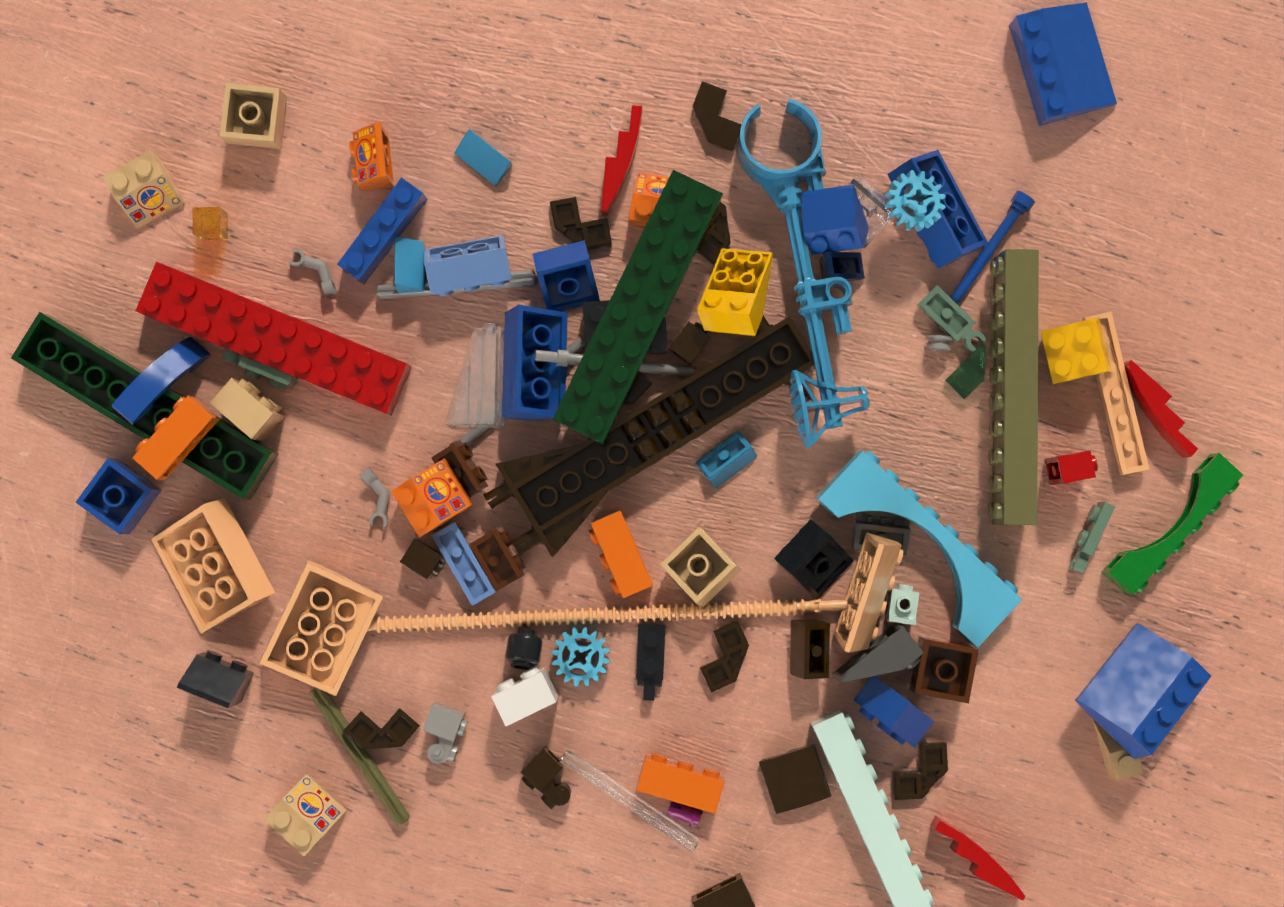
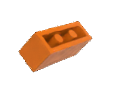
M187 396L186 398L182 397L173 406L174 412L168 418L160 420L154 428L156 432L149 439L146 438L140 442L135 449L137 453L132 458L156 480L165 481L220 420L196 397Z
M620 510L592 522L593 529L588 531L594 545L600 544L603 554L599 555L604 569H611L614 579H611L610 583L615 594L621 593L622 597L626 598L653 586L622 511Z
M652 753L651 756L645 755L636 791L716 814L724 786V779L719 777L720 772L704 768V772L693 769V764L684 761H678V764L667 761L668 757L657 753Z

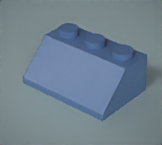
M504 235L424 249V266L431 294L437 293L438 296H446L452 294L453 290L464 288V291H473L479 289L480 285L491 284V286H500L506 284V280H512Z

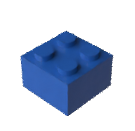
M107 458L75 503L118 534H130L161 490L119 459Z

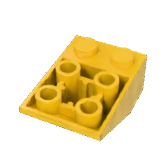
M721 249L697 309L704 331L756 336L764 313L773 259L772 252Z

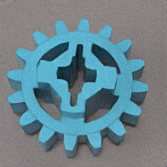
M911 170L907 176L902 173L897 177V181L894 180L889 185L892 190L885 193V196L891 200L885 204V207L892 208L893 211L888 216L889 218L895 216L898 218L897 226L905 223L907 231L915 226L916 231L919 232L924 226L927 229L934 224L933 221L936 222L942 217L939 212L945 209V205L941 204L940 201L946 198V196L938 193V190L942 187L941 184L936 186L932 184L935 177L931 176L927 180L925 179L924 171L916 176L914 170ZM906 186L904 195L899 196L901 189ZM931 206L928 215L925 216V213L927 212L926 207Z
M573 627L572 635L563 632L562 635L565 640L557 639L555 641L559 649L552 650L551 654L557 656V659L552 661V665H559L560 668L556 674L564 673L566 675L564 682L567 683L572 678L574 679V686H578L580 680H583L584 684L588 686L589 678L592 677L597 682L599 680L597 673H606L607 670L602 664L610 663V659L604 657V654L608 653L610 649L602 647L605 638L596 639L598 631L595 630L590 635L587 634V627L583 628L582 633H578L577 628ZM584 638L591 641V643L582 645L575 639ZM565 646H567L570 651L569 659L564 662L563 650ZM591 649L585 657V663L579 660L571 664L577 655L576 650L582 653ZM598 651L599 662L595 667L591 660L592 655ZM580 668L587 674H576L570 670Z

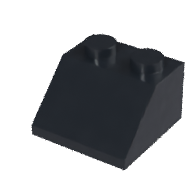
M811 519L774 558L815 599H819L854 561L830 534Z
M207 650L206 653L203 652L195 656L179 681L177 688L225 708H230L242 702L254 672L247 670L248 666L235 660L229 663L222 660L223 656L221 654Z

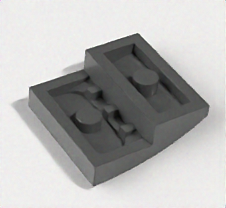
M884 511L856 512L852 548L861 550L866 532L899 542L902 545L903 555H907L911 530L909 528L910 521Z

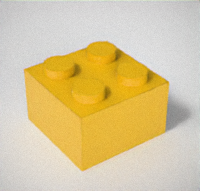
M1092 318L1041 331L1053 384H1060L1112 371L1099 318Z

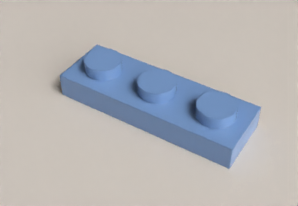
M456 522L432 535L472 606L496 592Z

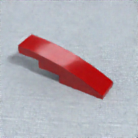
M632 105L630 131H619L617 157H606L602 215L607 216L630 171L639 140L643 113L642 106Z
M1132 360L1124 362L1130 390L1145 416L1162 438L1182 458L1192 457L1198 448L1178 431L1185 422L1165 405L1172 396Z
M937 816L934 817L930 825L934 830L953 839L950 848L954 853L972 862L969 870L974 876L1022 901L1024 900L1025 895L1014 880L981 846L959 829Z

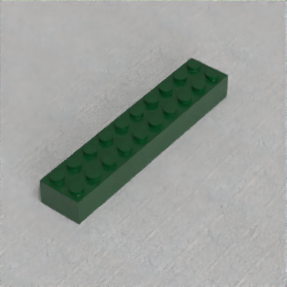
M672 170L552 419L554 422L604 445L722 200V192Z
M42 312L38 313L11 359L143 439H149L156 432L154 428L157 423L163 418H168L174 412L173 406L182 397H185L169 388L153 402V407L132 425L112 408V404L143 371L56 318ZM219 418L220 420L182 463L238 497L251 500L279 453L259 441L251 439L241 430Z

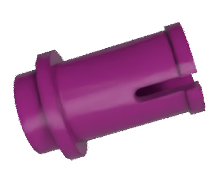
M671 801L667 816L690 823L689 826L692 827V825L698 826L703 811Z

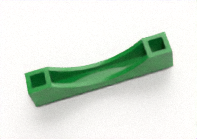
M1220 453L1210 454L1192 473L1191 490L1187 504L1172 528L1162 537L1146 546L1119 552L1103 569L1102 573L1125 594L1134 595L1135 593L1139 594L1148 585L1147 579L1153 573H1159L1166 566L1167 562L1165 560L1170 554L1179 552L1185 545L1183 540L1189 534L1196 533L1202 527V520L1207 514L1211 515L1218 510L1222 504L1220 500L1226 494L1230 495L1240 485L1238 481L1243 474Z

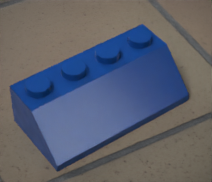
M939 150L911 158L887 174L892 183L894 180L897 181V177L902 173L907 176L911 170H914L917 176L920 172L924 171L925 179L928 180L931 176L935 177L932 183L934 186L941 184L942 187L938 190V193L946 196V198L940 201L941 204L945 205V209L939 212L942 217L936 222L933 221L934 224L927 229L924 226L921 231L917 232L937 269L953 263L987 245L988 242ZM906 186L901 189L899 196L904 195ZM931 206L926 207L927 212L925 213V216L928 215Z
M517 305L505 312L502 418L525 421L553 419L566 392V367L555 366V363L534 361L535 350L556 352L557 349L567 350V312Z

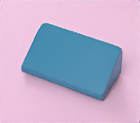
M470 129L454 152L455 155L494 186L498 185L512 167L511 161Z
M395 237V286L398 293L425 291V244L423 241Z
M737 431L698 460L696 464L714 488H717L756 459L757 454L743 435Z

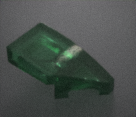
M981 343L945 380L963 399L985 379L986 345L984 343Z

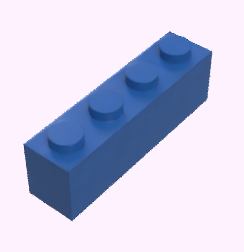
M401 177L337 265L362 284H365L395 244V237L401 236L427 201L424 193Z

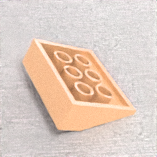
M225 498L203 504L151 539L201 634L275 593Z
M866 532L845 597V601H848L845 610L840 612L834 631V636L846 652L866 650L869 648L870 642L874 643L876 640L878 627L875 626L878 617H882L886 609L887 602L884 601L886 592L891 591L893 588L895 576L892 574L895 565L899 566L903 557L902 545L897 541Z
M307 560L261 656L260 664L336 696L383 596L328 568Z

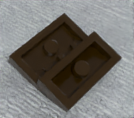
M815 744L792 749L787 753L759 761L776 814L800 808L832 796Z

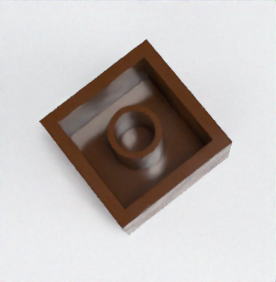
M919 636L918 646L924 653L920 656L921 661L913 667L909 690L916 694L969 704L979 649Z

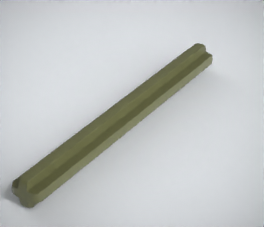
M316 687L310 691L311 697L396 825L399 826L405 823L410 818V815L367 750H362L342 732L349 723L329 693Z

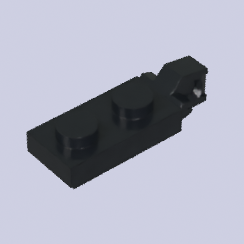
M638 625L636 679L637 686H644L643 700L654 701L655 687H662L666 625Z

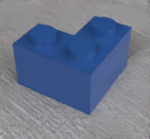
M876 676L871 677L854 698V701L861 706L859 712L870 721L877 718L880 721L877 726L901 745L906 741L915 748L934 723L932 719Z

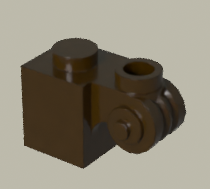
M545 745L522 768L520 773L523 775L521 778L530 789L536 788L543 794L541 797L542 801L550 809H553L557 805L561 806L568 803L571 797V788L565 782L555 783L554 777L563 769L564 763Z

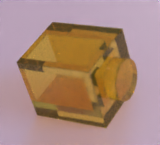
M192 207L193 235L201 240L228 239V213L220 207Z

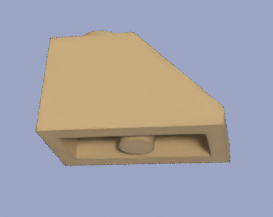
M1094 722L1108 776L1115 780L1143 774L1140 758L1134 759L1097 722Z

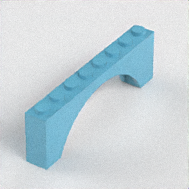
M868 450L866 453L864 451H857L815 499L834 517L839 518L860 511H884L901 516L924 530L942 550L953 574L956 588V610L952 627L971 645L978 648L1020 603L1022 599L1016 594L1019 590L1008 580L1003 582L997 576L999 571L987 561L985 563L977 558L979 552L968 543L963 545L957 539L959 534L948 524L944 527L937 520L940 516L929 506L924 508L918 502L920 497L910 488L905 490L898 484L900 479L890 469H887L885 472L878 465L880 460L871 451Z

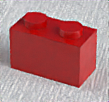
M1091 450L1045 459L1050 485L1095 478V472L1098 470L1097 460L1094 455H1091Z

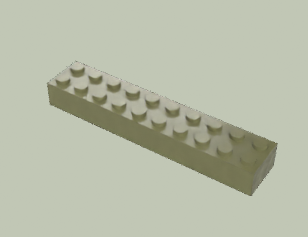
M1005 249L990 263V277H994V288L990 289V304H994V315H990L989 327L990 331H994V341H991L989 346V355L993 358V368H990L989 382L993 384V395H990L989 410L993 411V422L989 424V437L993 438V449L989 450V465H993V476L989 477L988 488L989 492H993V503H989L988 516L989 519H992V525H1037L1039 250Z

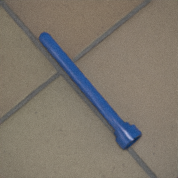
M1017 191L1012 197L1011 210L950 298L956 304L960 303L1018 217L1024 215L1025 212H1029L1035 204V201L1027 194Z

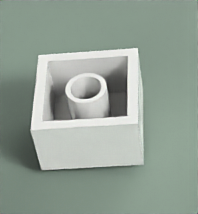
M535 666L520 675V680L514 682L513 678H510L495 687L496 692L491 697L505 726L521 720L557 701L559 696L545 667L539 670Z

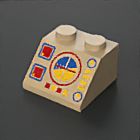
M148 151L103 176L116 202L137 229L185 204L160 157L152 151Z
M307 773L264 818V821L299 853L306 856L347 809Z

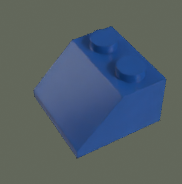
M854 184L802 192L803 233L812 255L861 249L864 247L869 226Z
M585 240L533 253L537 276L548 310L564 311L583 306V302L600 301Z

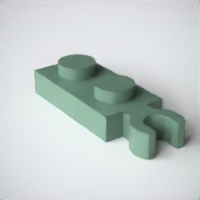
M938 285L917 305L944 333L952 337L955 343L962 338L964 346L969 352L976 350L971 344L972 338H977L981 343L986 340L981 332L971 329L976 322Z
M228 349L225 350L222 357L226 361L246 368L244 374L258 380L261 375L271 379L269 384L283 390L286 385L294 388L298 379Z
M1098 502L1097 506H1092L1087 516L1089 523L1086 529H1082L1077 536L1076 544L1078 546L1075 550L1077 553L1069 565L1070 569L1078 573L1084 572L1090 556H1093L1115 506L1107 502Z

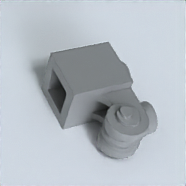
M438 702L432 704L423 731L434 734L439 738V741L433 743L428 749L427 755L431 762L436 764L445 761L454 762L459 748L454 745L458 735L463 736L468 721L464 720L466 712Z

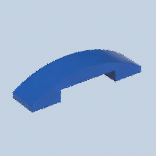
M192 337L184 339L148 366L115 400L112 408L133 425L153 407L155 400L188 371L192 373L210 357V353Z

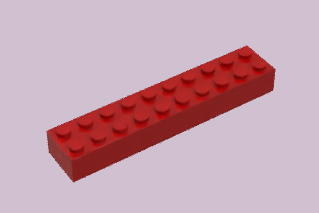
M157 261L135 312L390 416L393 413L412 367L398 359Z

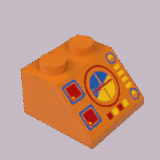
M380 122L373 123L352 132L353 141H349L350 155L355 157L356 167L352 168L354 184H358L362 191L394 188L389 135Z
M638 172L628 216V225L645 228L669 179L668 177Z
M446 459L416 474L391 491L419 538L435 531L474 505Z

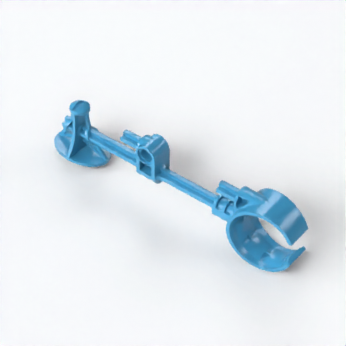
M788 99L785 113L800 120L807 128L812 139V151L808 160L795 168L777 170L760 164L752 157L746 147L745 138L750 124L761 115L759 104L747 113L742 122L737 152L740 164L746 174L764 188L778 207V210L783 212L786 217L798 279L797 285L794 286V291L798 292L799 295L796 298V302L801 305V308L798 310L799 314L803 315L806 320L817 376L816 382L803 373L792 370L790 378L792 384L790 386V396L793 398L791 400V407L795 411L793 417L795 423L798 424L797 432L801 436L805 448H811L826 429L842 427L841 418L868 410L870 400L867 397L869 393L864 386L836 387L834 383L821 313L832 311L836 335L852 332L847 308L852 305L850 296L851 285L842 277L814 279L808 245L803 233L802 201L800 199L802 189L798 188V185L806 181L808 191L824 189L822 177L826 175L821 150L822 132L818 119L808 107L798 101ZM830 289H840L843 297L840 299L833 298L830 294ZM806 382L819 388L821 401H817ZM802 385L806 389L807 393L809 394L813 402L805 401ZM858 391L859 394L858 396L839 399L836 392ZM860 403L861 407L840 413V406ZM823 410L826 423L815 435L819 411ZM815 411L811 433L808 413Z

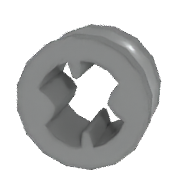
M928 335L927 339L930 340V344L927 345V350L938 352L951 351L949 342L952 341V337Z

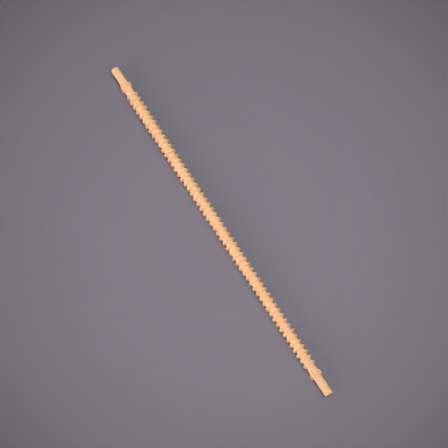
M786 599L784 603H781L780 600H777V603H773L772 600L769 603H765L762 600L760 604H757V601H754L753 604H749V601L741 604L739 601L737 605H734L733 602H730V605H726L725 602L722 605H718L715 602L713 606L710 603H707L704 607L700 605L694 606L693 603L690 607H687L686 604H683V607H679L678 604H675V607H671L668 604L666 608L663 605H660L659 608H655V605L647 608L644 605L642 609L637 605L636 609H632L631 606H628V609H624L621 606L619 610L616 607H613L612 610H608V607L600 610L597 607V610L593 611L590 607L589 611H585L584 608H581V611H577L574 608L572 612L569 609H566L565 612H561V609L553 612L550 609L548 613L543 609L542 613H538L537 610H534V613H530L527 610L525 614L522 611H519L518 614H514V611L506 614L503 611L501 615L496 611L495 615H491L490 612H487V615H483L480 612L478 616L475 613H472L471 616H467V613L460 616L459 613H456L454 617L449 613L448 617H444L443 614H440V617H436L433 614L431 618L426 614L424 618H421L420 615H417L416 618L409 615L407 619L402 615L400 619H397L396 616H393V619H389L386 616L383 620L379 616L377 620L371 621L367 632L377 630L378 633H381L382 630H385L386 633H389L391 629L395 633L397 629H401L402 632H405V629H409L412 632L414 628L418 632L421 628H424L425 631H428L429 628L436 631L438 627L442 631L444 627H448L449 630H452V627H456L459 630L461 626L465 630L468 626H471L472 629H475L476 626L483 629L485 625L490 629L491 625H495L496 628H499V625H503L506 628L508 624L513 628L515 624H519V627H522L523 624L530 627L532 623L536 627L538 623H542L543 626H546V623H550L551 626L554 623H558L560 626L562 622H566V625L574 622V625H577L579 621L583 625L585 621H589L590 624H593V621H597L598 624L601 621H605L608 624L609 620H613V623L621 620V623H624L626 619L630 623L633 619H636L637 622H640V619H644L645 622L648 619H652L655 622L656 618H660V621L668 618V621H671L673 617L677 621L680 617H683L684 620H687V617H691L692 620L695 617H699L702 620L703 616H707V619H710L711 616H715V619H718V616H723L725 619L727 615H730L731 618H734V615H738L739 618L742 615H746L749 618L750 614H754V617H757L758 614H762V617L770 614L772 617L774 613H777L778 616H781V613H785L786 616L789 613H793L796 616L797 612H801V615H804L805 612L821 614L823 611H843L848 601H821V599L804 601V599H801L800 602H796V599H793L792 602H788Z

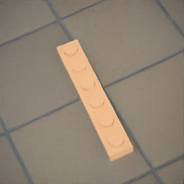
M1112 312L1085 317L1082 319L1083 321L1092 318L1100 319L1111 364V372L1098 374L1096 378L1119 474L1126 475L1148 470L1149 465Z

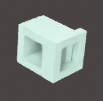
M897 584V589L892 588L889 591L885 620L916 625L919 592L913 591L914 586ZM902 599H907L909 602L906 609H901L900 607Z

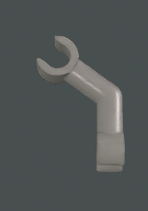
M293 249L294 253L301 255V260L297 263L288 262L295 268H302L304 266L317 270L324 295L327 298L337 295V290L327 264L306 256L300 249Z
M367 468L360 477L379 496L376 511L370 517V525L374 524L376 516H381L384 519L383 528L388 525L386 512L390 492L380 482L374 472Z

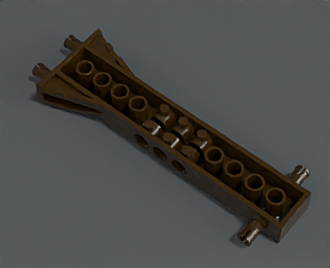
M763 315L756 336L615 422L604 445L589 438L578 445L496 463L504 478V483L483 495L487 501L497 495L495 499L488 502L492 509L513 496V498L516 497L532 524V529L511 540L514 547L525 542L524 545L516 549L520 556L541 543L545 545L550 555L554 557L609 491L782 385H788L790 388L792 385L790 382L792 370L804 373L814 366L812 352L790 316L773 326V324L770 325ZM802 385L804 396L806 397L805 401L807 402L811 400V397Z

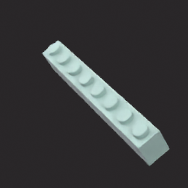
M837 710L811 722L813 731L893 907H931L935 905L929 890H923L919 882L923 880L917 864L912 865L908 856L912 852L906 839L900 840L897 830L901 828L895 815H889L885 807L889 804V801L883 789L878 790L874 783V780L878 779L876 772L871 764L866 765L863 755L867 754L860 739H854L851 730H854L855 727L849 714L843 715L842 711Z

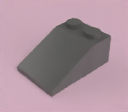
M895 623L878 636L874 643L871 642L868 649L858 652L832 674L838 681L845 683L901 671L905 668L910 670L921 661L920 656L924 652L906 629Z

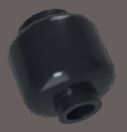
M520 628L518 633H513L508 637L505 659L511 663L510 666L512 668L529 670L540 662L543 642L534 635V630Z

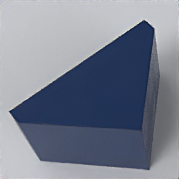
M825 252L819 259L822 279L842 277L848 282L865 279L861 252Z

